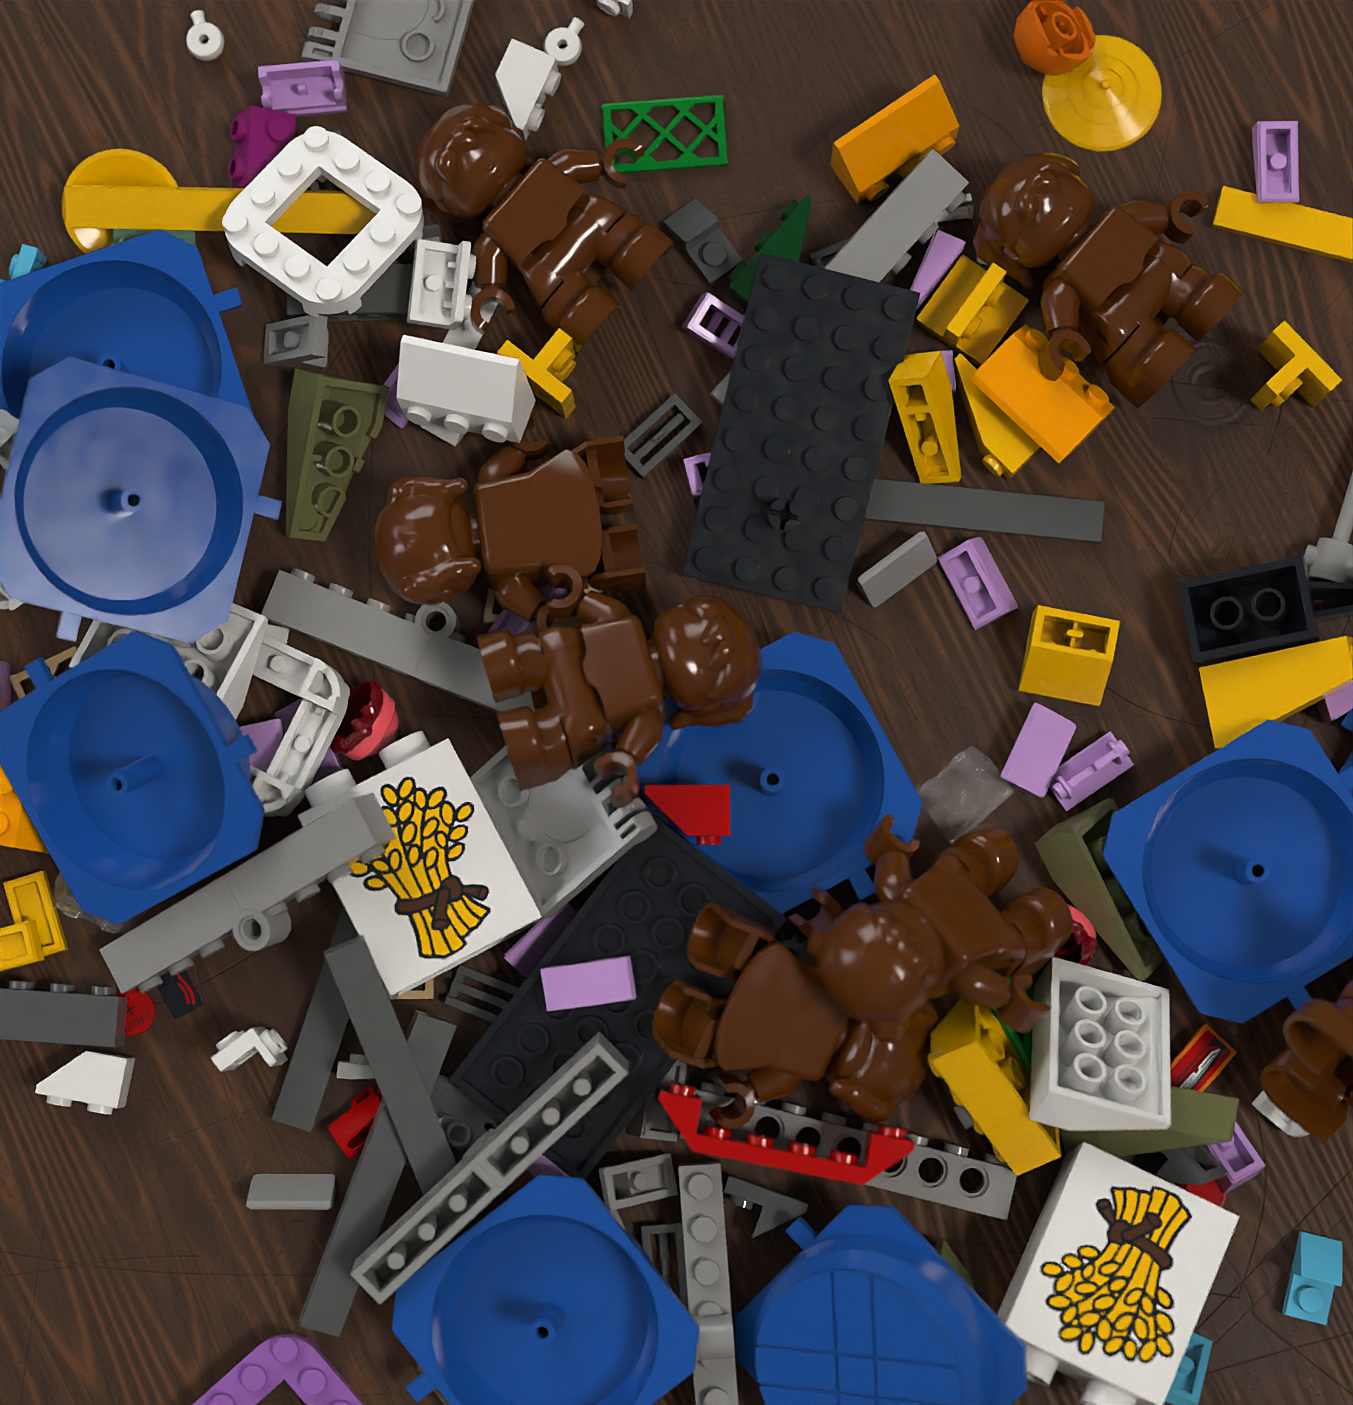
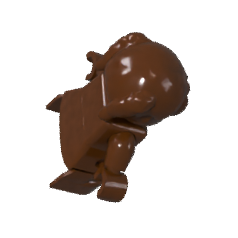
M483 103L461 104L443 113L431 125L417 145L414 162L416 177L413 187L421 198L422 208L429 211L433 216L457 224L471 235H478L482 229V233L474 243L470 253L476 256L473 276L475 287L481 289L475 295L470 311L472 326L478 333L485 335L488 328V322L480 314V309L486 303L496 302L504 308L505 314H515L513 300L506 292L501 290V287L506 286L507 268L509 266L518 275L535 309L550 333L554 335L560 328L573 340L575 355L578 356L585 342L613 310L616 311L620 306V303L599 285H595L608 268L611 269L616 278L633 292L639 281L662 254L667 256L674 242L656 226L647 224L636 214L626 213L624 208L604 197L587 192L580 185L599 181V176L603 175L612 186L625 189L627 185L626 174L617 172L613 167L612 160L619 155H628L635 161L644 157L645 151L640 143L633 139L622 138L612 142L607 147L604 155H598L597 150L564 148L553 154L548 160L542 158L534 161L528 155L527 146L519 136L517 127L511 122L504 109L499 106ZM490 210L491 212L485 217L482 224L478 217L483 216Z
M1052 152L1033 153L1023 156L1008 164L984 192L979 209L980 225L973 237V247L976 255L988 266H991L994 262L1007 271L1005 276L1016 279L1027 290L1035 288L1037 283L1032 269L1047 266L1054 259L1059 262L1043 282L1044 292L1040 306L1046 332L1053 337L1039 353L1038 365L1041 373L1046 379L1056 381L1063 374L1065 362L1059 357L1058 349L1068 351L1074 361H1083L1092 352L1098 366L1106 370L1110 384L1138 409L1164 386L1195 350V347L1177 331L1172 329L1164 332L1161 331L1169 318L1176 319L1177 324L1198 342L1223 318L1244 293V290L1226 274L1218 272L1210 275L1201 266L1195 264L1190 266L1192 261L1184 251L1173 245L1157 241L1159 239L1157 235L1163 233L1171 241L1185 244L1194 235L1193 226L1183 223L1179 212L1189 217H1195L1209 206L1208 199L1199 192L1189 190L1181 192L1166 207L1158 202L1130 200L1119 206L1109 207L1091 225L1088 221L1094 213L1096 205L1095 194L1090 186L1081 179L1078 164L1068 157ZM1078 327L1080 328L1083 336L1076 332L1078 331Z
M532 409L525 430L535 427L537 416L534 409ZM623 435L585 441L572 451L565 450L526 473H522L527 465L526 461L541 459L549 453L548 442L542 438L532 443L522 439L520 443L509 441V447L503 445L480 469L478 484L475 485L472 492L475 514L473 515L469 514L467 505L459 497L465 493L468 487L465 478L459 477L446 480L422 475L399 477L388 488L387 505L378 515L374 525L372 538L375 548V559L382 579L399 597L415 604L436 606L452 595L467 591L474 584L476 576L481 570V563H483L488 587L493 590L501 608L528 623H532L535 620L538 631L547 628L550 622L555 619L550 616L548 607L550 602L547 603L548 598L537 589L539 587H546V585L552 586L548 581L546 571L553 565L564 564L578 571L582 578L584 589H588L587 577L590 588L596 590L612 588L617 593H625L646 589L645 567H642L637 523L611 527L606 531H602L600 512L609 516L634 512L633 499L629 489Z
M564 564L553 565L546 571L548 581L554 588H568L572 590L569 596L564 599H552L548 605L550 616L560 620L569 619L577 615V618L584 623V625H580L581 629L566 626L543 628L537 632L540 647L534 632L525 631L512 635L509 630L501 629L477 636L495 703L520 697L525 692H531L535 711L529 706H521L498 713L519 791L557 781L570 769L576 770L611 742L618 740L615 747L616 752L607 753L599 757L593 764L595 774L602 778H605L611 772H619L627 777L621 785L612 789V805L617 808H623L631 804L637 797L640 788L636 765L642 766L663 738V722L665 721L666 713L662 692L667 691L670 700L679 708L668 720L672 730L684 729L688 726L722 727L728 724L741 723L752 710L753 690L758 684L762 668V655L753 627L747 616L730 602L710 595H700L686 599L683 604L658 615L653 624L652 638L647 643L640 619L631 615L622 601L592 590L586 594L578 571Z
M887 814L865 839L863 845L867 858L876 866L874 892L880 903L870 907L863 902L857 903L842 913L829 928H816L810 934L807 951L818 959L819 972L827 991L835 998L844 1012L853 1019L870 1025L875 1037L884 1042L900 1040L909 1028L911 1019L918 1015L919 1010L927 1006L928 998H938L952 991L966 1003L996 1009L998 1017L1008 1028L1016 1032H1029L1051 1010V1007L1046 1002L1037 1003L1032 1001L1024 991L1032 984V975L1042 969L1067 942L1072 933L1073 920L1066 902L1055 891L1041 887L1033 888L1018 896L1003 911H999L988 897L1002 890L1014 877L1018 869L1019 856L1016 845L1010 835L1001 827L993 824L979 825L962 834L949 848L936 854L923 872V875L914 880L909 859L919 848L920 841L912 838L908 844H905L897 839L891 831L895 821L891 814Z
M812 885L811 896L821 903L818 915L809 921L803 920L797 913L788 917L792 924L807 937H810L811 932L816 928H829L842 914L838 902L818 885ZM710 902L701 910L693 924L687 945V957L695 968L715 976H725L735 983L728 1000L712 998L705 990L680 980L672 981L659 999L654 1013L652 1034L668 1057L705 1069L717 1067L716 1060L724 1070L754 1069L746 1074V1081H742L733 1074L723 1073L716 1075L719 1084L727 1093H736L732 1103L724 1107L715 1105L709 1112L713 1120L723 1128L734 1129L749 1122L755 1111V1100L761 1104L789 1095L799 1086L802 1079L817 1081L823 1075L826 1081L831 1084L829 1091L834 1096L844 1099L849 1107L859 1116L875 1124L891 1119L898 1104L908 1100L923 1083L930 1068L928 1062V1054L931 1053L930 1034L934 1031V1024L938 1021L935 1008L927 999V1006L919 1010L918 1015L911 1019L909 1028L900 1040L896 1042L880 1041L875 1037L870 1025L850 1017L827 991L819 972V962L816 957L810 954L811 962L792 954L764 925L747 920L737 911ZM710 1043H711V1053H712V1056L714 1057V1059H713V1058L711 1057V1055H710Z
M1353 976L1335 1005L1320 999L1310 1000L1300 1006L1284 1022L1283 1033L1290 1049L1282 1051L1261 1072L1260 1080L1269 1100L1322 1145L1346 1123L1348 1104L1353 1108Z

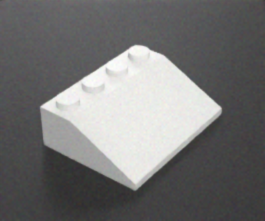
M232 603L228 622L192 644L142 632L174 644L189 673L207 685L223 701L235 720L237 719L244 705L266 631L267 617ZM93 620L69 667L76 666L135 630Z
M1052 957L1034 984L1033 1001L1037 1003L1046 1002L1051 1007V1010L1032 1028L1030 1120L1069 1131L1168 1129L1171 1125L1169 989Z

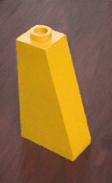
M1343 636L1199 667L1215 749L1222 748L1266 720L1281 722L1352 684L1353 637Z

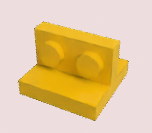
M962 254L918 315L915 323L980 367L993 353L1029 300L1003 282L1007 271L994 262L988 270H985Z
M1284 320L1257 349L1278 372L1265 383L1251 401L1262 412L1270 403L1278 408L1296 390L1314 408L1342 379Z
M559 328L534 359L526 355L509 340L502 345L497 354L520 359L533 394L566 419L576 407L572 390L562 383L576 365V362L573 361L576 355L572 338Z

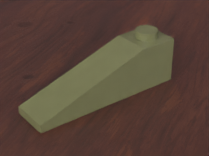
M295 368L288 406L287 537L326 541L346 500L345 491L354 473H359L365 462L362 460L363 454L371 438L376 439L382 428L389 392L388 386L334 374Z
M1112 797L1053 826L1035 845L1052 880L1073 905L1086 916L1096 932L1136 979L1141 981L1145 980L1164 959L1162 952L1102 857L1111 815L1118 811Z
M1170 1086L1171 1125L1168 1129L1069 1131L1060 1128L1064 1151L1069 1152L1085 1142L1112 1156L1120 1158L1122 1156L1148 1154L1176 1148L1230 1142L1233 1139L1239 1099Z

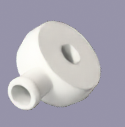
M197 10L192 12L191 18L194 26L187 34V49L192 56L199 60H213L223 50V34L218 27L205 21L203 11ZM204 40H209L206 44H202Z
M574 17L568 28L560 27L552 30L545 39L544 52L556 57L558 66L571 65L578 59L581 53L582 44L578 33L583 28L584 23L578 18ZM560 45L567 46L565 49L559 48Z

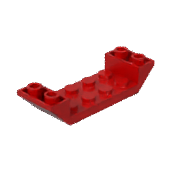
M671 1082L670 1090L661 1088L659 1095L660 1103L692 1151L864 1185L914 1151L915 1142L911 1138L906 1137L907 1131L904 1128L886 1124H879L878 1131L868 1129L862 1163L857 1162L858 1156L852 1152L831 1149L830 1156L816 1154V1148L811 1144L789 1140L788 1148L773 1145L774 1139L771 1136L748 1132L747 1139L731 1137V1129L712 1124H706L705 1131L697 1130L703 1096L695 1095L696 1087Z

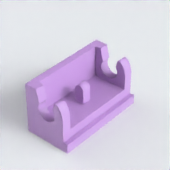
M339 59L258 67L259 80L263 88V95L261 96L263 108L296 114V117L347 112L345 77Z

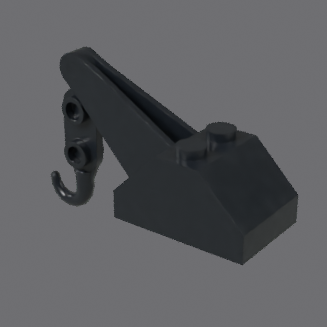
M1302 555L1178 581L1192 659L1196 665L1218 664L1311 644L1321 640L1319 623L1353 616V605L1315 611L1314 601L1353 599V583L1310 581L1306 559Z

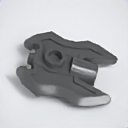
M438 1074L430 1100L456 1164L463 1160V1155L471 1145L488 1131V1128H486L487 1123H492L493 1127L497 1128L502 1122L459 1087L455 1086L444 1075ZM407 1157L405 1165L412 1168Z

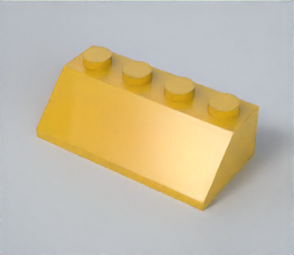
M959 999L930 1034L931 1053L928 1054V1062L933 1073L937 1077L945 1079L958 1106H965L971 1114V1120L980 1135L986 1134L992 1143L993 1151L1001 1163L1006 1162L1016 1176L1061 1157L1059 1127L1030 1120L1031 1078L1001 1024L988 1007L966 1003Z

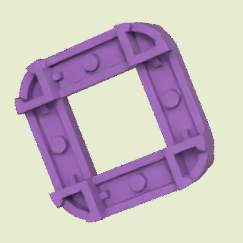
M280 1334L268 1338L256 1347L193 1405H256L283 1380L290 1385L306 1405H366V1403L319 1350L320 1346L314 1340L296 1334Z

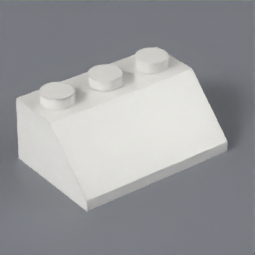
M407 335L402 337L396 398L408 420L422 426H426L429 423L445 426L448 430L458 434H466L467 431L481 434L494 442H505V440L520 443L536 401L520 359Z

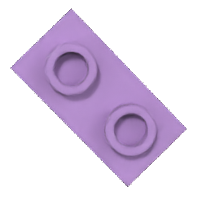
M1110 731L1060 765L1049 788L1065 811H1068L1132 767L1134 764L1128 757L1129 750L1121 740L1117 741Z

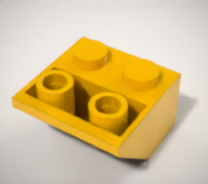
M1038 605L1032 613L1018 692L1099 707L1113 663L1120 621Z

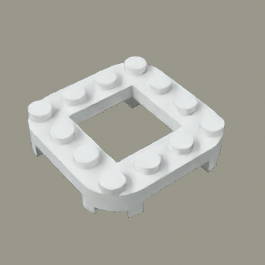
M314 126L307 129L304 134L293 139L233 200L222 219V224L228 245L238 264L242 267L246 263L301 302L304 312L318 318L319 314H336L347 310L350 315L362 306L360 297L409 245L415 248V242L418 239H422L424 216L421 198L411 184L343 136L326 131L322 127ZM316 179L322 183L328 179L377 214L328 266H325L271 227Z
M264 635L252 675L302 698V702L267 772L265 773L250 766L251 785L265 808L264 816L284 817L289 815L305 796L304 790L310 787L345 716L350 689L340 674L331 666Z

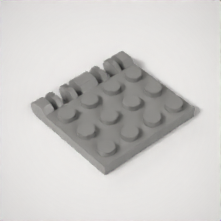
M323 0L331 4L346 6L345 9L323 3L316 5L315 15L323 20L341 23L339 32L320 27L309 28L307 37L314 42H305L301 60L304 62L339 59L343 71L448 97L475 0Z
M610 744L576 770L570 769L557 781L524 791H519L506 745L470 777L478 796L542 918L552 917L630 848L646 840L658 828L650 812L644 811L646 806L639 797L635 798L631 804L618 808L616 811L611 805L612 789L621 785L627 777L619 778L622 775L621 773L611 772L605 778H602L595 774L593 765L599 757L607 753H614Z

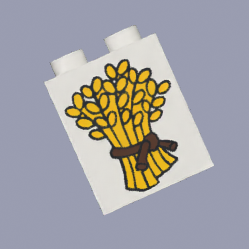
M423 731L410 734L381 750L378 754L386 770L356 785L349 769L338 771L314 783L304 790V794L312 808L297 815L302 828L350 799L374 793L396 835V839L383 846L385 854L366 864H362L361 860L356 861L350 865L353 870L351 874L331 883L358 936H364L391 1000L536 925L542 918L449 738L431 747Z
M1083 1142L1067 1152L997 1314L1026 1345L1027 1379L1049 1386L1055 1370L1086 1384L1079 1401L1082 1405H1163L1239 1216L1088 1143Z

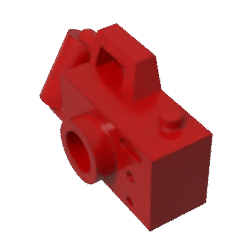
M372 1086L368 1087L351 1100V1109L327 1126L335 1141L349 1159L363 1150L381 1102L382 1094L380 1089L375 1091Z

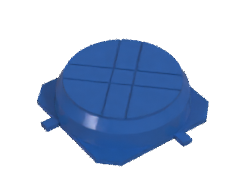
M160 229L0 283V409L9 412L11 416L19 420L29 379L63 359L73 357L249 407L253 414L220 315L243 306L238 288L235 287L213 294L199 249Z
M67 357L30 378L0 497V586L8 599L60 611L61 615L55 637L76 641L81 617L189 644L228 622L253 514L278 520L282 501L258 495L270 443L249 407L73 357Z
M135 630L56 678L52 676L42 657L24 667L36 690L0 711V765L82 911L119 925L257 849L265 808L251 785L249 756L258 750L249 734L242 735L235 718L223 701L207 685L189 673L174 644Z
M792 632L761 649L762 668L758 684L753 690V707L741 723L728 724L722 727L688 726L684 729L672 730L668 720L679 708L670 699L664 702L666 718L663 722V738L642 766L636 765L639 790L647 803L644 811H649L651 816L657 815L782 914L813 898L811 896L812 885H818L826 891L838 883L849 879L860 900L875 893L874 884L865 870L873 865L864 852L863 845L865 839L883 817L891 814L895 821L891 827L893 835L902 843L908 844L913 838L923 802L835 643ZM645 785H730V837L722 838V845H696V838H688L646 797Z
M1266 720L1111 815L1102 857L1197 1011L1201 1014L1243 1024L1285 997L1288 998L1296 1011L1305 1002L1312 1000L1304 988L1305 985L1353 956V797L1348 791L1353 788V765L1338 774L1310 729Z
M546 1173L537 1175L420 1267L397 1288L392 1331L424 1371L406 1385L407 1391L418 1402L437 1387L450 1405H656L655 1401L695 1371L700 1330L699 1324L656 1271L651 1259L641 1245L623 1229L584 1178Z
M851 1202L819 1235L800 1216L786 1232L803 1250L734 1318L736 1360L759 1384L765 1405H1011L1028 1388L1026 1345L892 1205Z

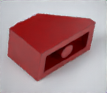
M645 785L646 797L688 838H696V845H722V838L730 837V785Z

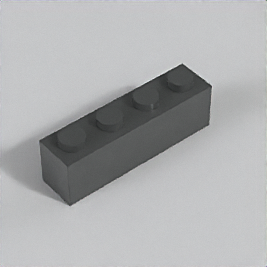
M396 259L360 297L362 306L349 315L346 310L336 314L319 315L328 317L327 323L407 321L413 264H403L402 260ZM287 293V315L289 318L293 319L309 315L304 312L302 303Z
M10 981L9 989L0 988V1039L125 1047L128 997L116 996L117 988L91 986V994L75 993L76 985L51 983L50 991H36L35 982Z

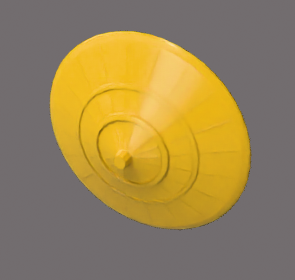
M1095 35V46L1090 49L1092 55L1083 64L1071 72L1062 75H1044L1042 101L1048 120L1064 139L1086 150L1108 152L1132 145L1149 131L1160 111L1162 86L1153 62L1139 47L1119 37Z
M110 149L91 155L73 170L66 184L178 187L172 175L158 161L146 154L130 149ZM63 190V195H62V216H63L64 224H65V227H66V218H65V195H64V190ZM66 228L73 242L85 254L109 247L113 243V229Z

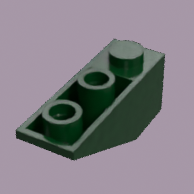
M808 194L800 203L794 200L786 208L780 217L783 221L782 225L774 234L770 230L767 231L756 244L754 250L758 253L748 264L742 261L729 276L728 280L731 282L729 285V296L746 309L760 253L797 262L800 261L812 204V197Z

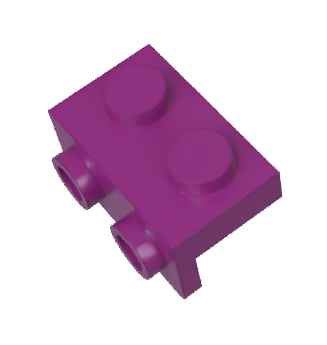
M251 105L234 117L230 129L231 139L234 140V156L231 158L228 167V176L232 180V188H246L295 139L296 114Z

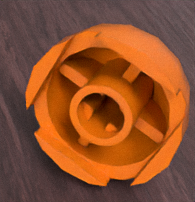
M1031 0L1018 16L1015 23L1014 40L1022 61L1032 69L1045 75L1055 76L1071 72L1092 55L1090 49L1095 46L1096 38L1093 27L1085 13L1078 6L1072 10L1063 3L1064 0Z

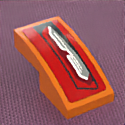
M1208 1024L1203 1025L1196 1031L1177 1056L1170 1060V1086L1203 1092L1237 1052Z

